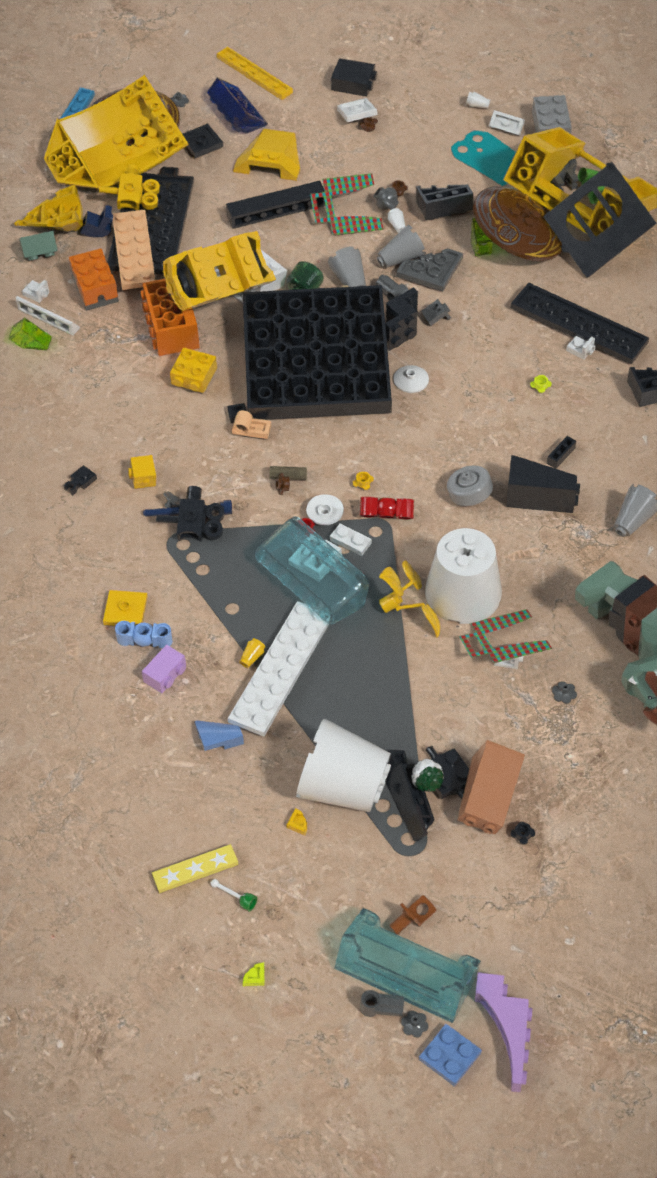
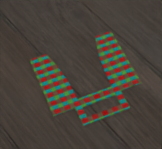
M372 173L322 179L324 192L310 194L315 223L330 222L333 235L383 230L381 218L368 216L335 217L331 195L349 193L374 185ZM324 197L328 218L319 217L316 198Z
M528 609L471 623L475 633L459 636L471 658L489 654L493 663L552 649L547 640L492 648L485 633L503 629L531 618L532 616ZM476 636L484 651L475 653L467 638Z

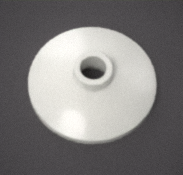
M415 365L403 366L394 374L395 386L406 393L420 392L427 387L429 382L427 372Z
M323 494L309 501L306 512L308 518L314 523L331 525L341 519L344 508L342 502L337 497Z

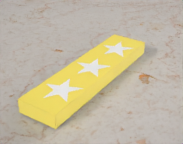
M230 844L152 872V876L158 892L162 893L237 866L238 860Z

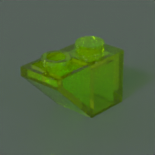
M472 218L470 243L475 257L492 254L493 241L481 230L476 219Z
M24 317L12 326L8 339L24 349L46 351L49 348L52 336Z

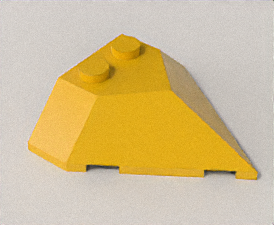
M76 185L57 191L55 193L56 197L51 200L46 199L28 212L23 220L18 219L14 222V225L58 229L67 232L83 227V208Z

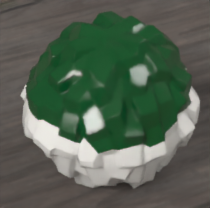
M424 759L419 761L412 770V783L416 788L426 792H432L440 788L444 775L439 764L431 759Z

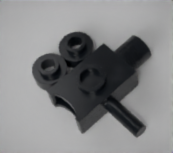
M189 486L186 499H180L179 515H157L156 522L178 523L176 534L178 541L184 538H195L202 542L203 534L208 539L217 540L223 535V526L220 522L225 517V511L219 503H212L206 508L205 500H201L202 489L198 486Z

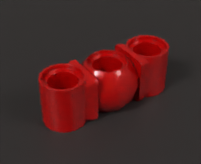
M361 497L359 516L377 518V516L380 518H394L396 516V519H414V500L407 498H397V501L393 498H380L378 500V497Z

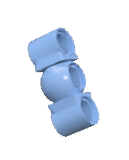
M120 621L115 626L117 642L122 646H134L136 643L138 646L145 647L153 643V647L164 648L165 645L170 646L173 642L171 627L166 623H154L152 626L149 623L143 622L135 626V622Z

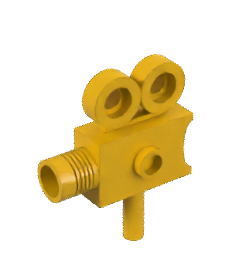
M135 164L127 165L126 174L121 173L119 188L99 186V193L118 194L117 209L133 208L137 211L140 204H142L145 209L151 210L158 205L157 194L160 191L158 181L148 179L142 183V175H139V167Z

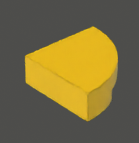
M295 808L286 826L290 830L306 835V818L300 810Z

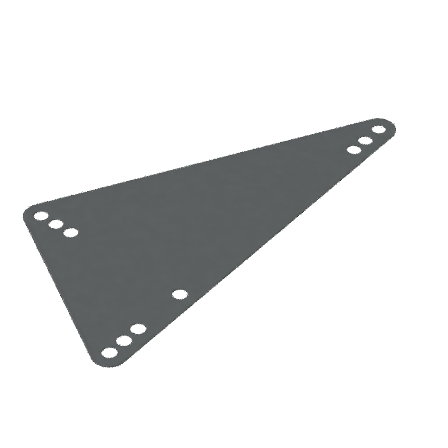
M380 518L339 520L331 525L315 523V526H313L315 534L312 536L321 542L328 540L339 546L330 541V535L339 524L372 539V544L362 556L352 551L342 554V558L335 565L344 570L341 577L330 572L320 583L289 565V559L310 537L309 535H297V523L223 528V535L217 540L208 539L205 534H203L202 542L195 538L182 539L190 542V547L186 550L177 548V543L179 542L176 535L177 532L170 536L167 541L168 552L241 649L244 651L248 641H251L253 638L258 639L265 645L264 653L253 663L256 668L259 667L297 601L332 614L330 624L283 703L312 742L322 720L327 719L386 751L390 749L405 750L408 764H418L402 611H397L395 608L386 613L379 603L381 598L393 592L389 584L379 578L381 572L385 568L391 567L397 574L393 532L391 525L387 521ZM372 527H379L383 533L378 537H373L369 534V530ZM191 552H196L200 555V559L197 562L191 563L187 561L186 556ZM200 565H207L210 571L206 575H199L196 573V568ZM234 603L240 609L236 614H228L225 610L226 606ZM385 782L379 800L385 799L389 801L390 809L386 812H380L376 809V803H374L371 812H366V814L398 854L403 856L418 855L427 845V835L411 846H406L402 843V835L410 832ZM390 815H399L402 818V824L399 827L389 826L387 819Z

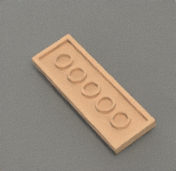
M145 210L114 213L113 225L122 290L142 288V283L155 281Z

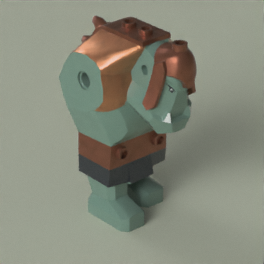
M610 561L577 586L575 589V600L583 607L588 606V613L596 619L609 614V626L616 629V636L626 648L639 657V660L628 663L622 674L621 682L628 694L637 697L642 702L645 708L643 710L644 715L657 725V585L646 575L639 577V580L624 574L617 563Z

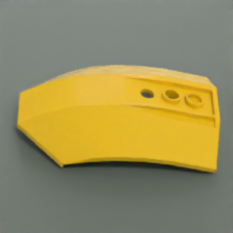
M143 75L104 101L78 113L57 119L44 160L59 184L99 189V186L111 187L120 184L121 173L126 174L127 165H137L140 175L162 163L189 144L149 80ZM148 132L145 137H141L142 133ZM128 140H135L133 145L127 146Z

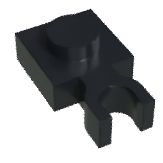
M83 465L71 475V481L63 485L64 490L67 491L69 488H72L70 493L73 496L78 488L86 489L97 479V475Z

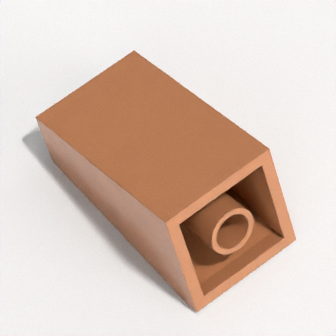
M486 740L472 757L457 820L467 826L482 829L485 833L496 834L504 825L525 754Z

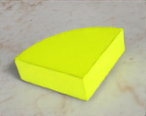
M264 962L255 964L244 975L243 986H265Z

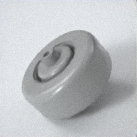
M472 465L455 471L447 481V490L455 504L473 506L489 497L493 490V483L489 472L485 468Z

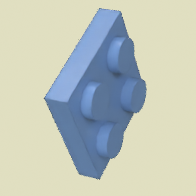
M445 1024L419 1056V1061L455 1087L480 1056L482 1050Z

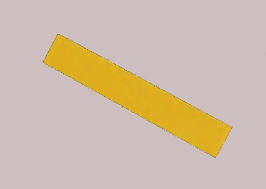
M228 46L217 53L219 60L277 98L283 100L293 93V88Z

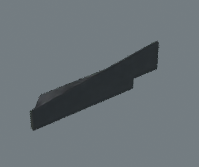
M390 749L388 750L391 753L388 764L391 767L385 782L413 840L417 842L428 834L427 830L435 819L425 791L416 788L412 783V770L416 764H408L405 750Z

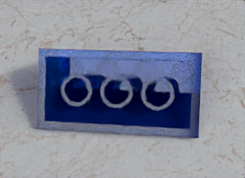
M218 77L208 89L207 94L211 97L210 100L218 106L217 109L225 115L224 118L232 124V128L235 131L247 134L267 126V121L239 87Z

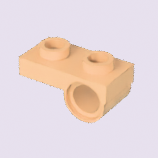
M239 411L235 417L232 434L268 439L271 421L255 419L251 413Z

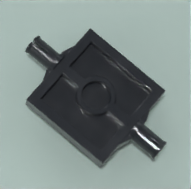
M433 746L427 747L426 752L432 761L441 766L444 775L440 788L435 791L441 799L449 795L458 794L462 800L469 767L455 748L443 754H438Z

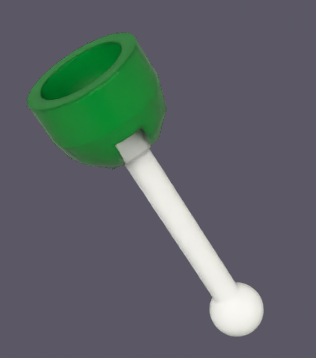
M217 879L211 881L212 887H218L238 898L243 909L250 912L256 906L258 897L252 893L240 895L221 885Z

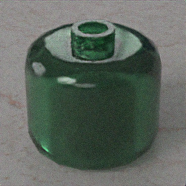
M300 261L294 266L287 277L286 285L289 290L320 288L324 281V276L320 269L312 263Z

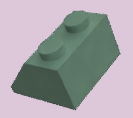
M53 231L19 238L23 256L28 258L29 261L38 259V255L42 254L45 257L55 255L54 252L58 251Z

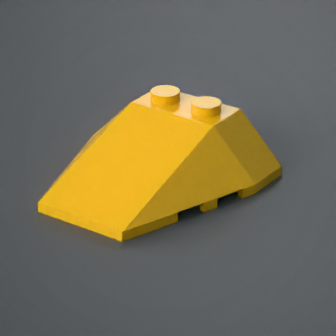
M263 129L237 158L233 172L249 174L252 165L280 169L281 179L297 181L300 164L295 133Z

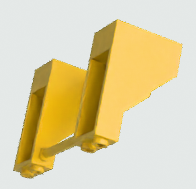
M561 127L523 137L504 177V181L547 209L552 210L566 199L569 194L550 182L570 160L582 157L601 170L606 164L584 151L585 142ZM623 176L648 212L657 208V188L639 176L632 179ZM605 187L602 195L616 215L620 217L622 213L621 198L614 189ZM599 200L594 210L580 201L575 204V208L596 237L614 223V220ZM569 210L567 215V221L575 227H577L578 229L585 232V230L580 225L578 220L575 218L573 213Z

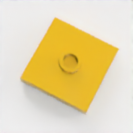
M109 590L103 625L116 626L120 621L135 622V626L143 623L148 598L147 593Z

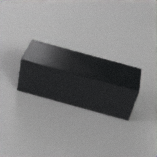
M566 436L549 454L547 464L557 469L576 448L577 441Z

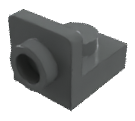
M439 299L421 311L431 326L444 316L448 320L451 319L449 315L451 310L446 303L442 304Z

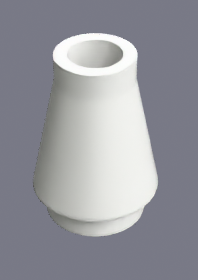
M475 91L469 92L466 101L469 107L488 109L490 103L489 99Z
M398 208L390 210L388 212V220L397 233H399L405 227L403 212Z

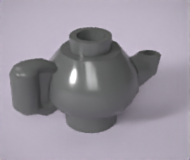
M381 186L374 194V198L377 199L376 204L382 210L395 209L399 203L397 192L392 187L383 188Z

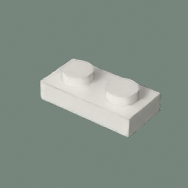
M494 110L489 126L520 136L525 120Z
M339 524L330 535V541L360 556L372 544L371 538L342 524Z

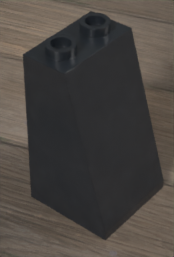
M511 455L506 507L573 513L574 506H578L580 483H577V475Z

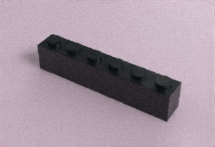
M319 180L227 203V218L232 229L311 210L313 207L310 194L323 193L324 188ZM324 197L316 198L318 208L326 206Z

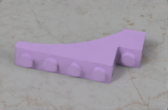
M478 972L475 1002H479L485 1008L498 1027L510 1060L511 1091L520 1092L521 1086L526 1085L527 1071H523V1063L528 1064L529 1050L525 1049V1042H530L531 1029L527 1028V1021L532 1019V1008L528 1007L529 999L507 997L508 984H504L503 975Z

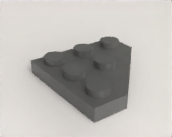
M447 248L438 254L433 255V253L419 256V259L403 260L396 272V276L444 291L461 263L463 253Z

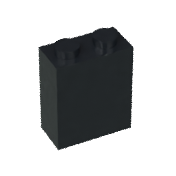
M339 58L331 77V91L367 97L369 91L373 89V81L377 79L378 72L375 71V64Z

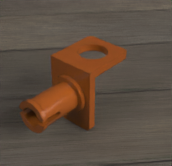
M422 895L409 908L401 903L400 906L403 908V913L390 923L389 926L399 935L412 922L420 927L437 909L425 895ZM420 904L428 905V912L425 915L417 913V907Z

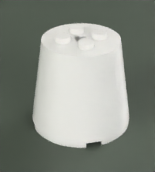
M470 528L456 529L444 535L438 543L426 582L425 596L427 603L442 619L458 621L460 624H471L488 618L499 606L502 587L495 546L487 535L478 530Z
M323 719L313 741L317 743L314 753L308 754L296 797L371 812L373 804H378L383 791L385 780L391 767L388 764L391 753L339 725Z

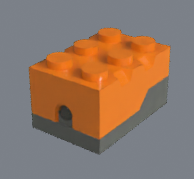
M102 248L69 257L72 277L86 311L119 302L116 281L113 274H111Z

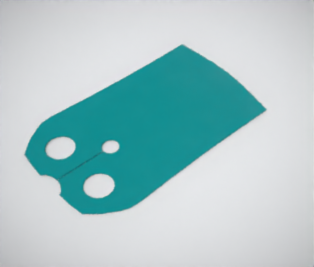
M473 130L465 135L464 140L457 141L451 146V151L456 159L474 168L501 186L507 184L504 181V177L516 151L489 132ZM480 135L483 137V140L475 142L473 137ZM466 146L468 151L461 153L458 151V148ZM482 148L483 151L478 152L477 149Z

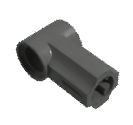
M384 274L379 276L376 281V285H382V292L387 295L389 301L408 291L404 284L398 285Z
M367 990L362 994L360 1011L363 1015L367 1017H373L376 1014L403 1016L404 996L379 994L375 990ZM373 1001L375 1005L368 1006L365 1002Z

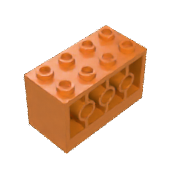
M165 279L142 283L143 290L140 293L142 301L145 300L142 303L144 313H147L145 315L146 323L151 325V327H148L150 337L154 338L152 345L153 349L157 350L158 355L178 353L182 351L183 347L191 350L199 349L198 328L193 308L182 311L175 304L167 291Z

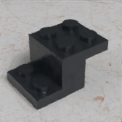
M414 287L386 303L385 327L387 349L389 351L417 335L418 291Z

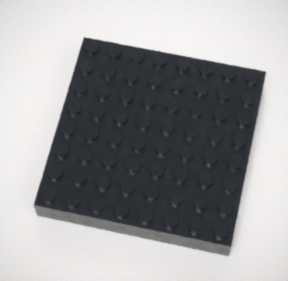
M382 285L242 292L247 408L253 418L268 420L392 413Z

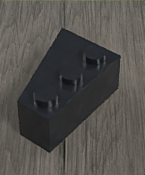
M468 184L447 185V188H437V185H431V188L416 186V203L425 219L433 220L473 210V192Z
M629 367L627 382L639 407L656 404L657 370H652V367H647L646 370Z

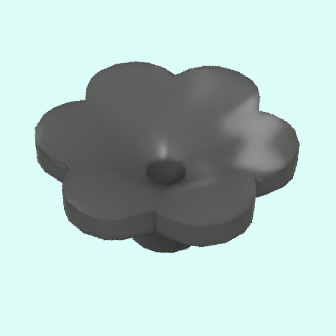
M177 92L170 98L177 107H184L185 104L189 103L187 96L180 92Z
M169 491L163 493L168 500L165 503L166 508H171L173 505L180 506V498Z
M559 682L558 686L552 688L554 699L557 702L562 701L564 704H569L571 700L577 697L573 684Z
M410 1011L407 1016L401 1019V1024L404 1027L403 1032L408 1036L413 1035L415 1038H419L423 1032L428 1030L429 1025L426 1022V1015L423 1013Z

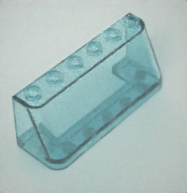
M294 516L288 519L256 549L254 558L330 626L364 607L369 587L366 576L299 517Z

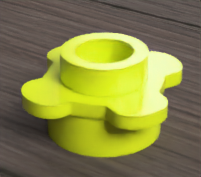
M544 375L536 376L534 381L530 383V386L538 390L539 393H544L552 385L551 381H548V378Z

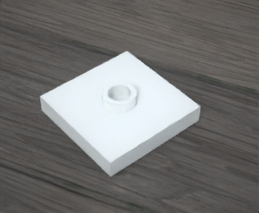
M367 98L337 105L338 112L347 122L378 115L377 109Z

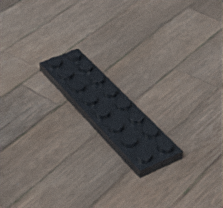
M529 282L511 303L512 309L574 338L577 336L586 341L591 337L595 338V348L630 364L636 360L649 343V337Z

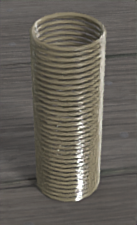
M270 466V479L279 478L280 473H283L284 477L289 476V480L306 481L307 467Z

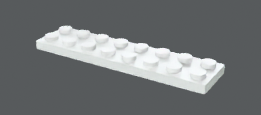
M297 601L229 715L228 723L263 737L265 736L330 624L332 614Z

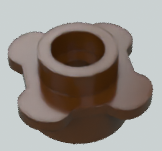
M372 117L363 118L360 127L367 132L374 131L378 120Z
M396 180L392 183V188L396 190L397 196H403L404 192L408 190V186L403 181Z
M280 473V477L275 482L276 489H279L280 495H283V491H289L290 488L289 477H284L283 473Z

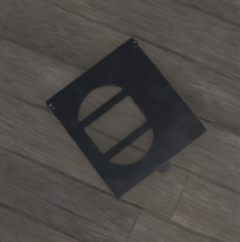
M613 162L607 163L601 171L543 216L562 242V251L572 256L586 278H589L657 224ZM598 187H610L619 194L622 201L620 217L613 211L598 190ZM592 191L614 220V223L597 237L575 208V204ZM569 210L591 239L590 241H580L571 235L567 227Z

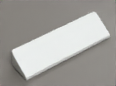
M19 296L16 297L18 310L70 335H74L80 329V326Z

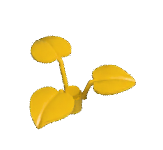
M407 560L403 561V570L410 581L404 587H401L400 579L391 567L385 568L379 578L386 581L393 589V592L379 600L382 609L388 613L395 608L399 611L401 609L421 607L437 638L440 634V621L429 604L417 603L400 606V603L403 602L404 590L412 584L417 590L422 588V581L417 572Z

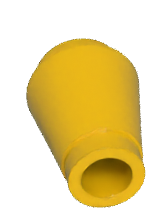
M255 638L248 641L239 663L249 668L264 653L265 645Z

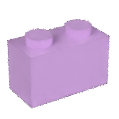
M165 645L142 670L143 682L163 693L172 686L178 675L184 673L186 669L185 656L170 646Z

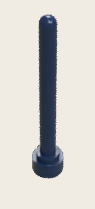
M224 500V502H220L224 508L225 515H231L232 501ZM179 507L145 509L143 515L146 517L178 515Z

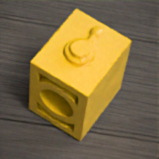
M152 455L130 457L128 476L129 479L133 480L134 489L156 486V471Z

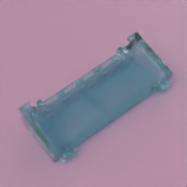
M363 908L342 936L334 969L388 994L404 996V1001L453 1023L477 976L481 960L470 955H463L456 962L381 928V921L378 915Z

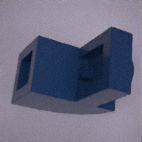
M105 205L100 215L87 211L83 218V227H81L80 234L89 237L107 236L112 228V206Z

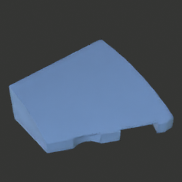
M194 721L205 751L224 746V749H229L244 744L243 734L239 726Z

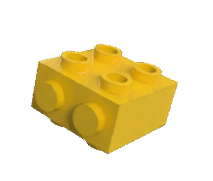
M183 347L170 371L171 384L204 393L217 369L216 356Z

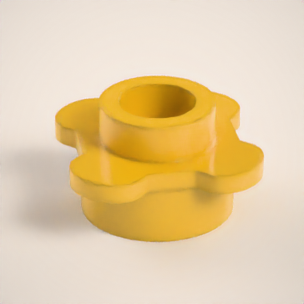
M359 472L356 475V480L353 481V486L368 490L370 483L374 481V477L368 472Z

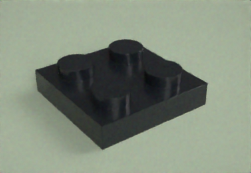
M208 123L183 133L184 138L189 144L186 147L195 158L224 147L223 141Z

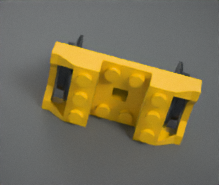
M258 231L240 234L229 238L225 242L205 248L200 246L168 257L163 261V274L167 291L182 311L255 289L276 280L273 271L266 265L261 252Z

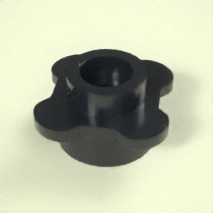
M519 822L515 829L511 830L510 835L513 838H517L520 844L526 845L528 840L535 836L536 832L528 823Z

